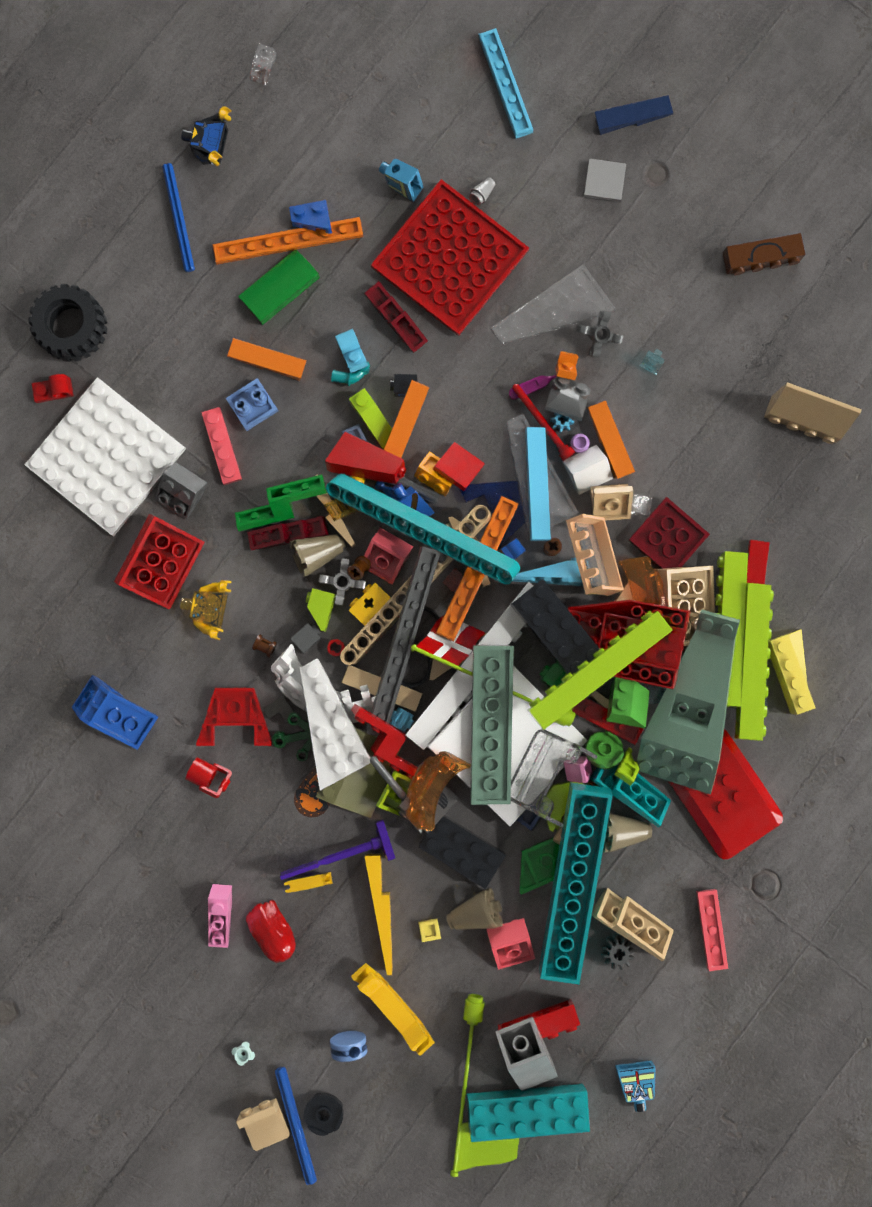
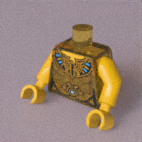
M221 580L220 582L208 584L201 587L199 591H195L192 599L182 598L180 609L190 611L189 618L193 619V625L203 634L216 640H220L217 637V633L219 631L223 632L222 624L228 593L226 592H231L226 586L231 581Z

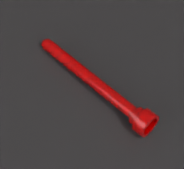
M514 384L512 387L513 391L540 426L545 428V432L559 449V457L563 461L568 459L575 453L573 448L562 442L518 384Z

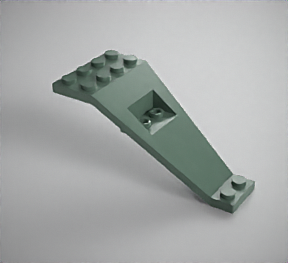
M706 610L700 611L696 631L680 661L676 686L674 689L666 688L642 736L637 758L639 772L711 794L721 756L735 641L740 623L739 619Z

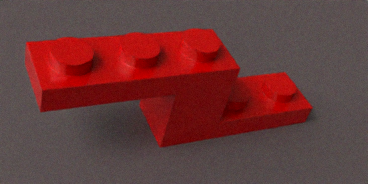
M354 704L351 709L355 715L354 718L362 724L366 721L371 724V729L380 733L370 748L374 756L381 762H384V760L390 763L389 766L396 771H400V769L405 771V775L410 779L415 780L417 778L422 781L426 776L423 770L396 755L407 738L405 733Z

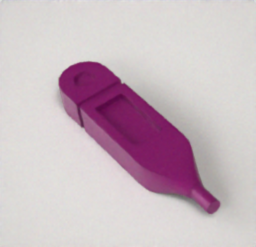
M541 375L519 384V386L526 395L545 388L557 375ZM511 388L509 390L510 399H520Z

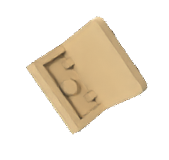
M277 1098L265 1100L252 1109L251 1107L244 1109L240 1112L236 1121L239 1129L245 1128L252 1148L255 1151L286 1139L290 1135Z

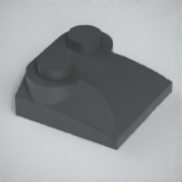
M558 377L553 382L545 410L581 421L590 395V389L584 383Z

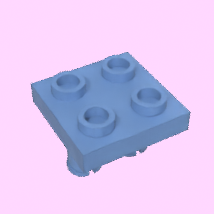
M258 378L226 398L246 431L278 412L277 407Z

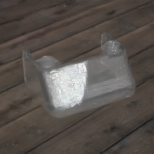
M540 729L536 731L511 780V801L563 828V823L550 817L554 809V803L546 795L563 762L573 764L579 759L581 753L597 759L598 756L582 746L547 730Z

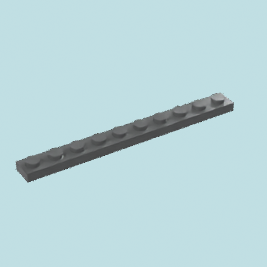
M420 546L371 710L372 714L387 723H390L411 653V646L415 640L441 553L424 546ZM367 723L365 732L378 736L380 733L371 729V724Z

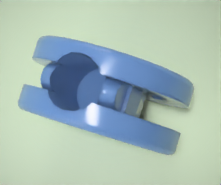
M345 1031L334 1035L330 1039L331 1057L339 1062H350L364 1057L368 1051L365 1044L366 1035L360 1031Z

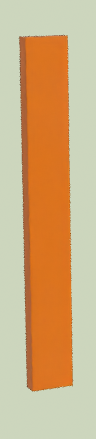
M360 217L330 222L332 230L330 234L318 228L315 231L308 230L307 228H297L212 244L215 262L218 265L295 249L362 238L363 231Z
M501 496L480 543L497 551L519 505L518 503ZM469 566L467 567L436 634L454 642L484 579V574Z

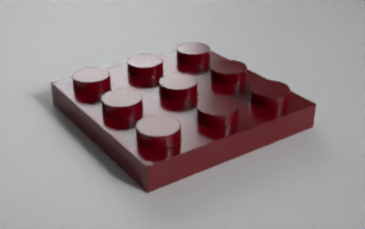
M665 497L628 541L659 568L682 567L710 534L668 497Z

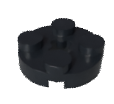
M316 1093L308 1101L304 1110V1119L308 1125L307 1127L316 1135L326 1136L333 1131L335 1132L343 1121V1104L336 1096L329 1093ZM327 1110L329 1117L325 1116V1118L322 1119L321 1114L318 1112Z

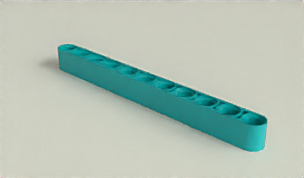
M340 473L336 475L326 485V491L331 497L502 584H510L520 571V565L514 559L345 474Z

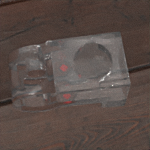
M258 44L250 71L251 81L263 85L267 84L273 63L276 62L278 57L274 48Z

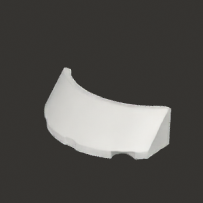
M290 644L271 665V671L277 677L275 682L281 692L296 706L307 711L300 671L302 665L295 654L294 646ZM336 691L341 703L343 704V697L341 692Z

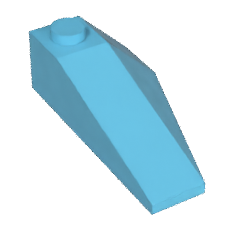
M571 558V561H564L521 572L513 579V582L538 583L543 579L547 584L583 586L576 558Z

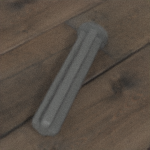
M403 477L396 483H401L404 489L412 486L423 499L433 504H436L439 499V493Z

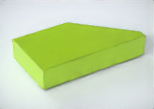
M630 747L626 749L614 774L629 785L634 783L640 770L637 762L633 759L631 754L633 751Z

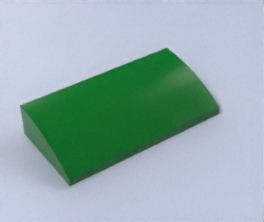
M295 249L238 297L257 320L264 325L316 282L320 276L303 255Z

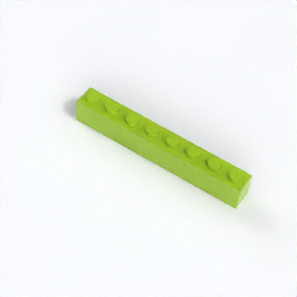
M725 551L717 560L720 574L716 579L719 594H716L715 605L718 606L717 614L740 620L735 641L727 707L738 708L741 707L748 553Z
M747 583L742 696L741 707L736 708L735 739L763 741V737L766 736V726L764 725V718L767 716L765 698L768 697L766 679L769 678L770 672L769 667H767V659L770 658L771 650L768 648V640L771 639L772 635L769 621L772 620L773 616L770 602L773 601L774 597L771 585Z
M651 611L647 612L641 617L642 622L638 625L633 623L626 628V634L621 638L619 635L609 642L611 646L605 650L603 648L599 649L593 654L594 659L590 662L585 660L577 666L579 670L573 675L571 672L561 679L563 683L557 687L553 685L545 691L547 695L541 700L537 697L529 703L530 708L528 712L541 729L545 730L673 631L658 611L653 613Z

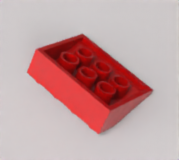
M149 514L114 582L170 610L205 542Z

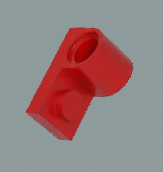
M65 374L51 375L47 381L31 383L34 402L36 403L74 397L71 378Z

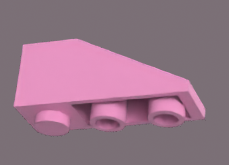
M212 885L208 897V947L228 948L232 908L231 885Z

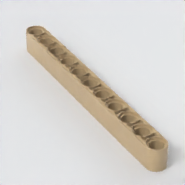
M477 505L454 530L473 539L491 519L489 509L484 505ZM479 510L486 511L487 514L484 519H477V512ZM467 524H472L473 531L469 534H465L463 530L464 526ZM447 556L444 562L440 563L438 561L432 582L454 560L453 558ZM411 577L342 650L340 659L344 664H357L399 619L403 605L399 604L398 599L401 595L406 596ZM388 609H392L394 612V616L391 619H387L385 616ZM375 623H379L381 626V630L377 634L372 629ZM362 637H365L368 641L367 646L364 648L359 643ZM349 651H352L355 655L354 660L351 662L347 659Z

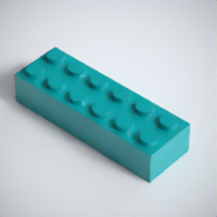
M584 1084L528 1088L523 1091L514 1089L467 1094L471 1142L590 1132L588 1093Z

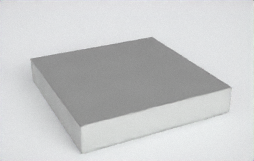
M589 159L584 197L621 202L626 164Z

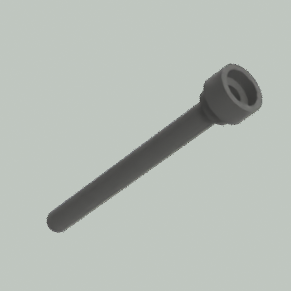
M372 756L370 763L403 802L407 794L378 758Z

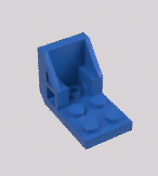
M94 675L91 676L71 707L78 718L87 725L137 750L158 719L156 714L125 699L121 693Z

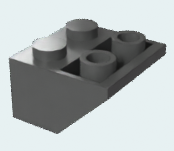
M175 462L163 473L154 500L187 520L202 498L208 482Z

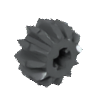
M613 936V942L607 939L608 946H602V949L606 952L601 954L602 958H607L605 964H611V968L614 970L617 965L620 970H623V964L630 967L628 959L634 960V956L631 954L635 952V949L630 947L632 943L629 940L625 942V937L623 936L620 937L619 941L616 936ZM617 949H620V956L617 957L615 954L617 953Z

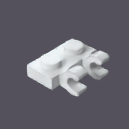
M368 685L360 686L363 700L352 702L349 690L341 692L344 703L343 707L352 723L359 722L354 718L355 715L351 711L354 704L371 713L376 696H370Z

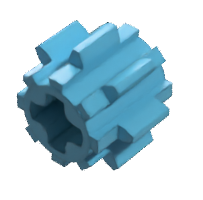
M554 413L555 417L550 419L554 423L552 429L557 428L560 434L564 429L569 432V426L574 424V421L570 417ZM560 418H564V425H562L561 421H559Z
M398 707L397 711L392 713L390 724L405 732L413 724L412 718L414 715Z

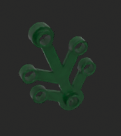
M293 712L288 716V723L293 726L298 725L306 731L287 735L282 731H277L273 734L271 742L274 747L283 748L286 743L308 739L302 749L297 751L296 755L297 759L303 762L307 760L308 752L312 748L309 722ZM295 716L298 720L293 722L290 718ZM280 738L283 742L278 744L275 740ZM303 752L306 756L302 758L299 756V753Z

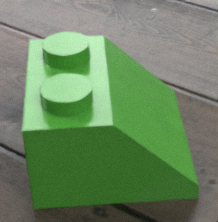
M615 677L610 688L606 721L646 728L650 691L636 681Z

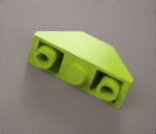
M571 781L551 785L542 800L547 827L552 832L554 829L558 830L563 823L561 818L566 810Z

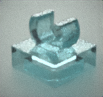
M657 348L654 353L648 351L640 366L656 375L665 359L660 357L663 352Z

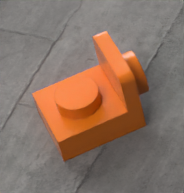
M560 352L555 368L557 377L571 380L576 379L577 354Z

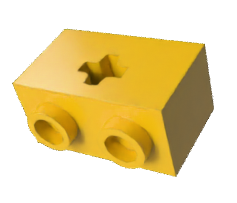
M376 583L373 585L369 584L362 591L364 595L360 599L355 598L349 605L351 608L348 611L364 626L391 598ZM373 599L374 601L372 602V604L374 606L372 608H365V601H371Z

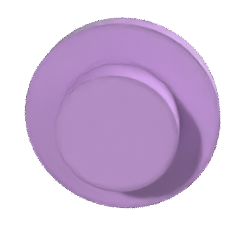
M576 434L572 437L570 445L575 452L582 453L589 448L590 442L586 435Z

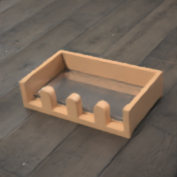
M581 514L566 520L585 594L609 596L624 591L605 519L603 517Z

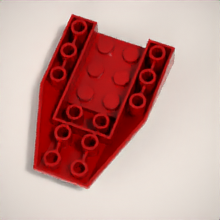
M630 599L568 607L569 612L599 649L603 648L604 650L611 646L609 642L618 635L621 638L625 635V629L633 623L638 625L642 622L641 617L647 612L651 611L653 613L658 611L673 631L623 668L614 677L669 689L675 688L690 610Z

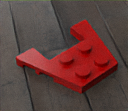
M215 688L196 746H215V726H254V746H272L270 733L255 688Z

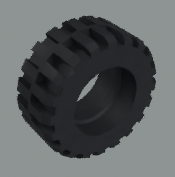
M61 284L60 288L56 285L51 286L50 291L44 290L41 292L42 296L40 298L36 297L34 300L35 306L31 307L29 311L32 317L28 318V323L32 326L30 327V332L34 336V340L48 354L57 359L61 358L63 361L70 362L71 359L81 361L82 356L85 358L90 357V352H96L99 349L97 347L98 344H103L105 340L103 334H107L108 328L105 326L107 324V317L104 315L103 308L88 291L80 289L79 286L71 285L70 287L68 284ZM67 309H80L84 315L81 329L75 335L68 338H58L55 336L53 326L57 316Z

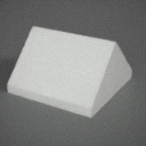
M597 445L562 461L578 495L589 491L591 486H599L613 479L608 458Z

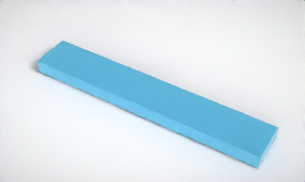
M497 29L480 33L479 40L515 139L533 133L532 124Z
M526 427L530 541H550L545 428Z

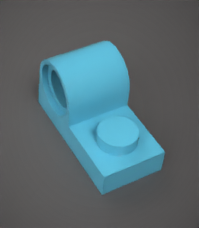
M353 328L335 336L351 373L368 366Z

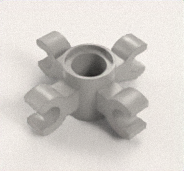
M342 558L340 573L335 577L320 575L319 577L320 583L334 585L337 588L336 605H344L345 591L350 588L364 590L366 587V581L352 580L348 576L349 559ZM341 577H345L348 580L345 587H339L337 584Z

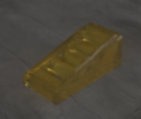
M337 499L324 505L334 522L359 511L345 504L348 508L347 510L343 503ZM332 506H334V508L336 509L338 515L335 513V511H334V509L332 508Z

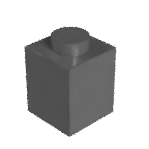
M307 623L291 640L306 654L322 639L320 636L322 632L315 624L311 626Z

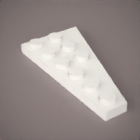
M315 659L302 666L300 671L319 789L321 791L370 764V756L319 659Z

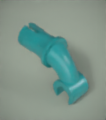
M367 362V367L354 373L333 369L331 382L344 383L350 386L369 373L370 364Z

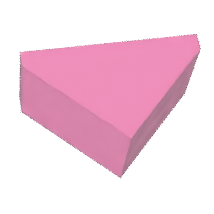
M586 755L564 762L567 781L588 782L593 772L591 762L587 759Z

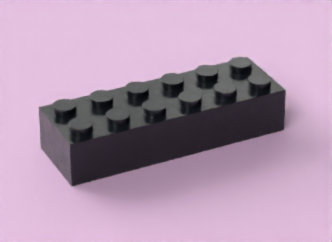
M543 579L510 605L566 675L570 672L573 675L579 670L577 666L585 660L590 662L595 658L593 654L599 650V647Z

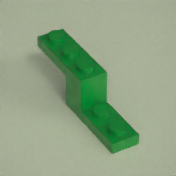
M323 475L266 488L269 505L235 513L237 529L240 532L294 518L291 502L327 493Z

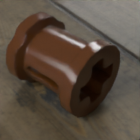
M554 537L544 544V552L548 556H556L562 549L561 541ZM549 543L551 545L555 543L557 545L555 547L557 551H555L554 549L550 551L548 549L550 547Z
M358 556L354 561L355 563L347 569V573L354 580L362 579L364 572L371 568L368 558Z
M260 634L256 638L252 649L259 650L270 658L277 646V642H271Z

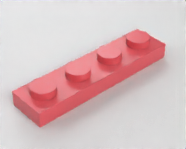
M217 407L201 412L223 485L242 480L221 408Z
M717 890L696 891L707 970L728 969Z

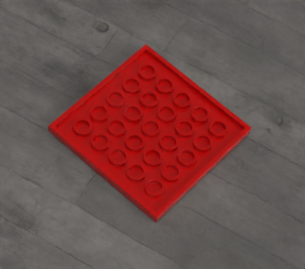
M441 179L373 261L371 268L452 332L460 336L526 255L529 247Z

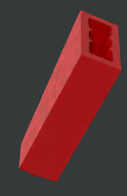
M344 432L325 460L327 471L392 484H396L406 473L404 459L347 432Z

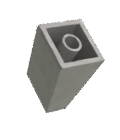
M533 1017L495 1031L507 1069L521 1091L558 1077L552 1058Z

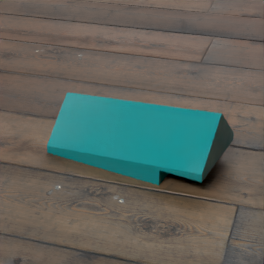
M618 765L611 769L596 768L589 778L600 787L610 788L615 798L658 828L661 826L671 802L667 796L639 773L634 783L629 785L614 775Z

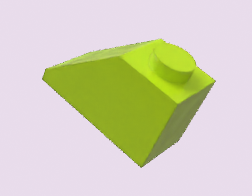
M312 588V591L308 592L305 602L308 603L307 607L320 630L326 632L336 595Z

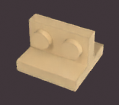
M619 484L590 487L592 516L603 517L605 521L631 519L632 486Z

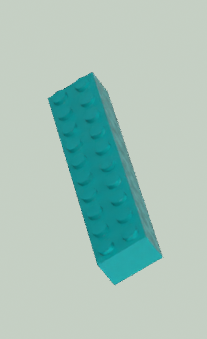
M570 782L538 968L540 979L580 984L613 796L610 788Z

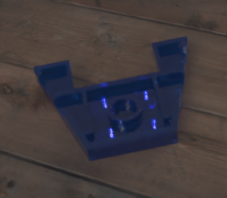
M519 480L469 484L465 491L460 489L465 503L484 496L492 515L501 496L519 504L500 545L529 520V503Z

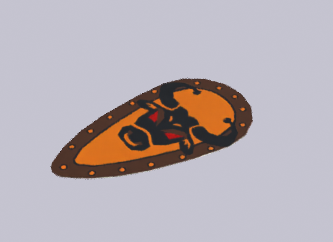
M316 766L302 781L294 796L297 810L303 816L310 818L324 814L330 803L316 797L319 791Z

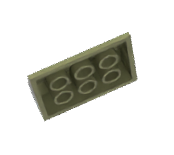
M354 727L371 758L374 756V753L370 748L377 739V736L367 734L364 730ZM384 760L381 763L390 773L392 767L389 766L390 763ZM370 763L321 791L319 789L316 797L371 818L386 781Z

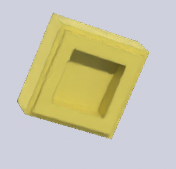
M438 918L418 922L422 942L441 939Z

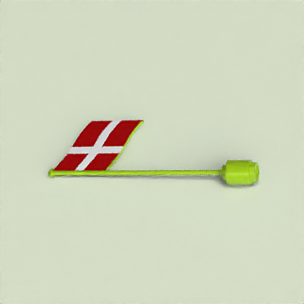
M443 615L436 621L428 635L418 645L413 644L411 646L412 652L415 650L473 676V672L459 665L468 658L473 650V645H476L487 633L462 623L454 642L436 634L444 617ZM513 691L514 696L530 703L533 701V699ZM570 709L556 720L555 723L569 727L573 723L576 713Z

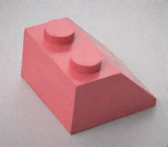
M380 528L371 539L364 555L371 563V568L368 571L393 585L414 546Z
M524 918L512 920L498 928L486 929L498 970L535 959Z

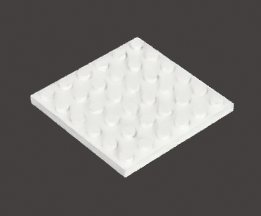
M97 377L25 463V466L109 534L115 536L158 484L163 473L177 461L186 448Z

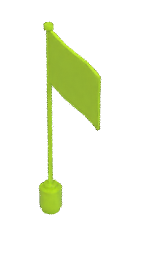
M468 994V998L465 999L463 1019L470 1025L454 1164L453 1170L450 1172L452 1177H458L459 1171L472 1167L503 1164L517 1159L519 1138L471 1142L468 1122L462 1123L474 1026L483 1021L485 1002L483 1001V996L479 994Z

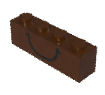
M801 233L727 246L723 251L726 273L733 274L734 276L741 275L749 270L758 272L766 267L775 269L782 266V264L796 265L806 255Z

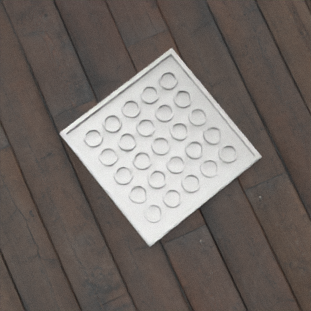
M513 665V691L533 700L537 697L541 700L544 696ZM514 695L512 707L511 804H487L508 826H511L563 769L564 762L571 760L588 741L572 724L568 727L554 722L545 730L541 729L528 712L530 702ZM472 699L427 746L469 788H471Z

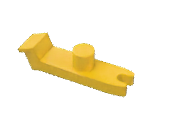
M331 872L284 882V885L290 886L289 889L285 890L286 893L333 884Z

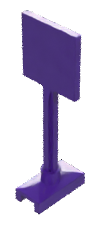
M379 820L375 822L378 837L370 839L371 841L325 856L319 861L314 860L280 872L281 880L318 868L319 865H327L371 849L382 848L388 861L395 859L384 821Z

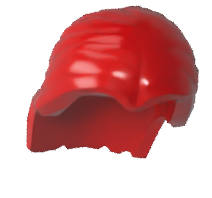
M270 900L269 903L257 904L252 909V912H249L246 916V922L252 936L269 960L275 963L288 960L293 955L296 946L291 927L274 900Z

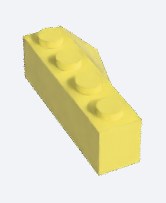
M800 629L768 640V648L771 650L770 658L790 713L798 715L815 709L807 686L802 630Z

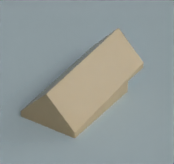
M607 888L593 906L592 916L661 961L665 960L674 930L627 896L622 899Z

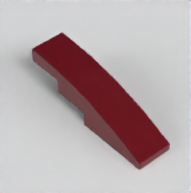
M379 281L364 293L383 319L413 353L428 342L406 311H403L393 296L389 295Z
M325 516L298 520L286 524L281 523L247 532L251 551L290 544L292 540L329 535Z

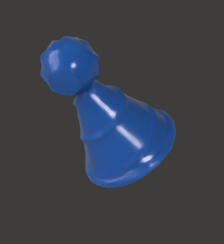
M381 481L375 483L377 490H383L385 495L391 498L395 497L391 490L392 487L385 486L384 482Z

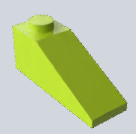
M364 388L349 398V401L376 441L384 449L392 428Z

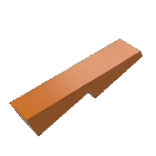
M235 338L232 340L227 355L229 358L260 369H267L298 381L301 379L306 360Z
M413 380L411 381L385 445V451L402 458L428 393V386Z
M603 401L587 407L599 442L602 443L614 479L634 473V467L607 402Z

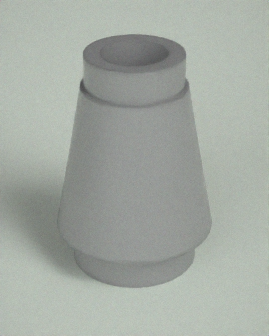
M488 177L471 189L469 198L475 205L480 206L486 202L496 185L494 180Z

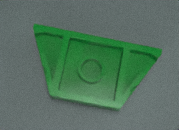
M554 837L521 850L519 886L521 895L554 880L559 844L553 841Z

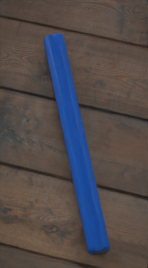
M167 163L162 168L185 272H192L195 270L174 169L171 163Z
M279 1067L275 1070V1076L304 1180L307 1185H311L317 1181L287 1070L285 1067Z

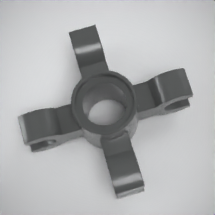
M601 310L598 324L592 327L578 324L576 332L589 335L593 341L588 355L599 358L602 343L608 340L622 344L624 336L611 333L607 327L611 312ZM599 329L603 331V335L600 339H598L597 337V331Z

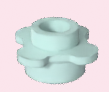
M243 1042L241 1046L232 1049V1055H234L237 1064L240 1066L244 1065L248 1060H253L255 1057V1053L249 1048L250 1044L248 1042Z

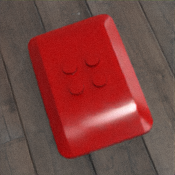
M725 729L720 761L711 794L668 781L715 853L722 859L732 858L778 827L783 821L782 812Z

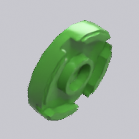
M596 732L590 736L585 745L587 759L594 766L601 769L614 768L621 762L624 756L622 741L611 732Z

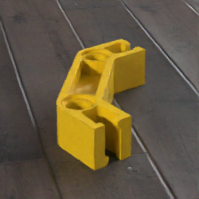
M365 963L351 976L355 982L359 983L358 989L376 1004L402 1034L412 1051H416L421 1056L435 1043L422 1021L380 973Z

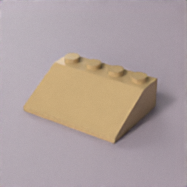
M787 382L771 396L764 417L768 418L771 423L787 425V428L790 430H801L807 436H817L823 438L824 442L833 444L843 438L860 415L862 409Z
M713 566L653 569L654 604L691 611L684 646H688L696 631L700 611L706 610L715 613Z

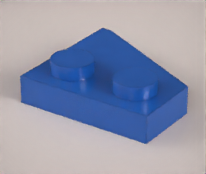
M326 200L289 207L293 227L307 228L313 231L318 228L325 230L328 234L332 233Z

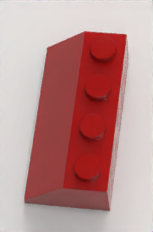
M569 999L499 1024L498 1030L533 1017L542 1038L553 1039L559 1036V1032L566 1030V1033L577 1030L580 1022L574 1004Z

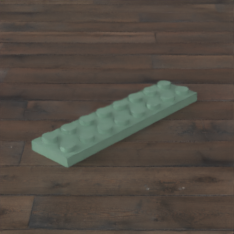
M473 645L471 805L511 804L514 646Z

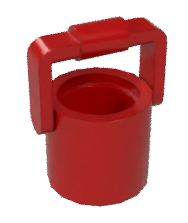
M197 757L190 766L185 780L199 786L200 791L214 798H219L222 792H225L229 786L232 772L217 763L212 765ZM217 771H220L227 776L218 787L219 790L215 792L209 789V786L214 780Z

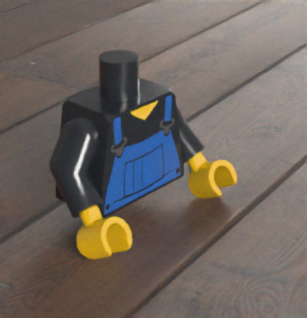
M225 106L220 108L219 113L204 118L201 121H195L193 131L182 130V141L190 142L193 155L203 165L214 164L219 166L221 164L229 131L224 121H231L228 113L232 112V110Z

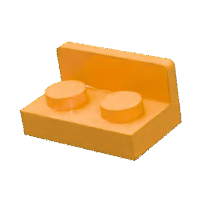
M429 451L418 466L414 477L434 489L435 492L446 496L453 483L433 470L441 458Z

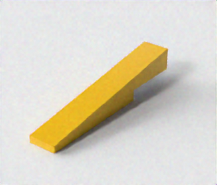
M381 853L365 854L387 975H392L390 892H382Z

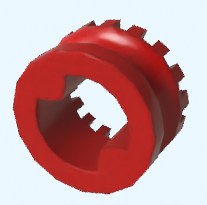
M338 639L331 640L327 646V650L332 656H340L345 648L344 643ZM335 642L337 645H341L339 653L331 651V645Z

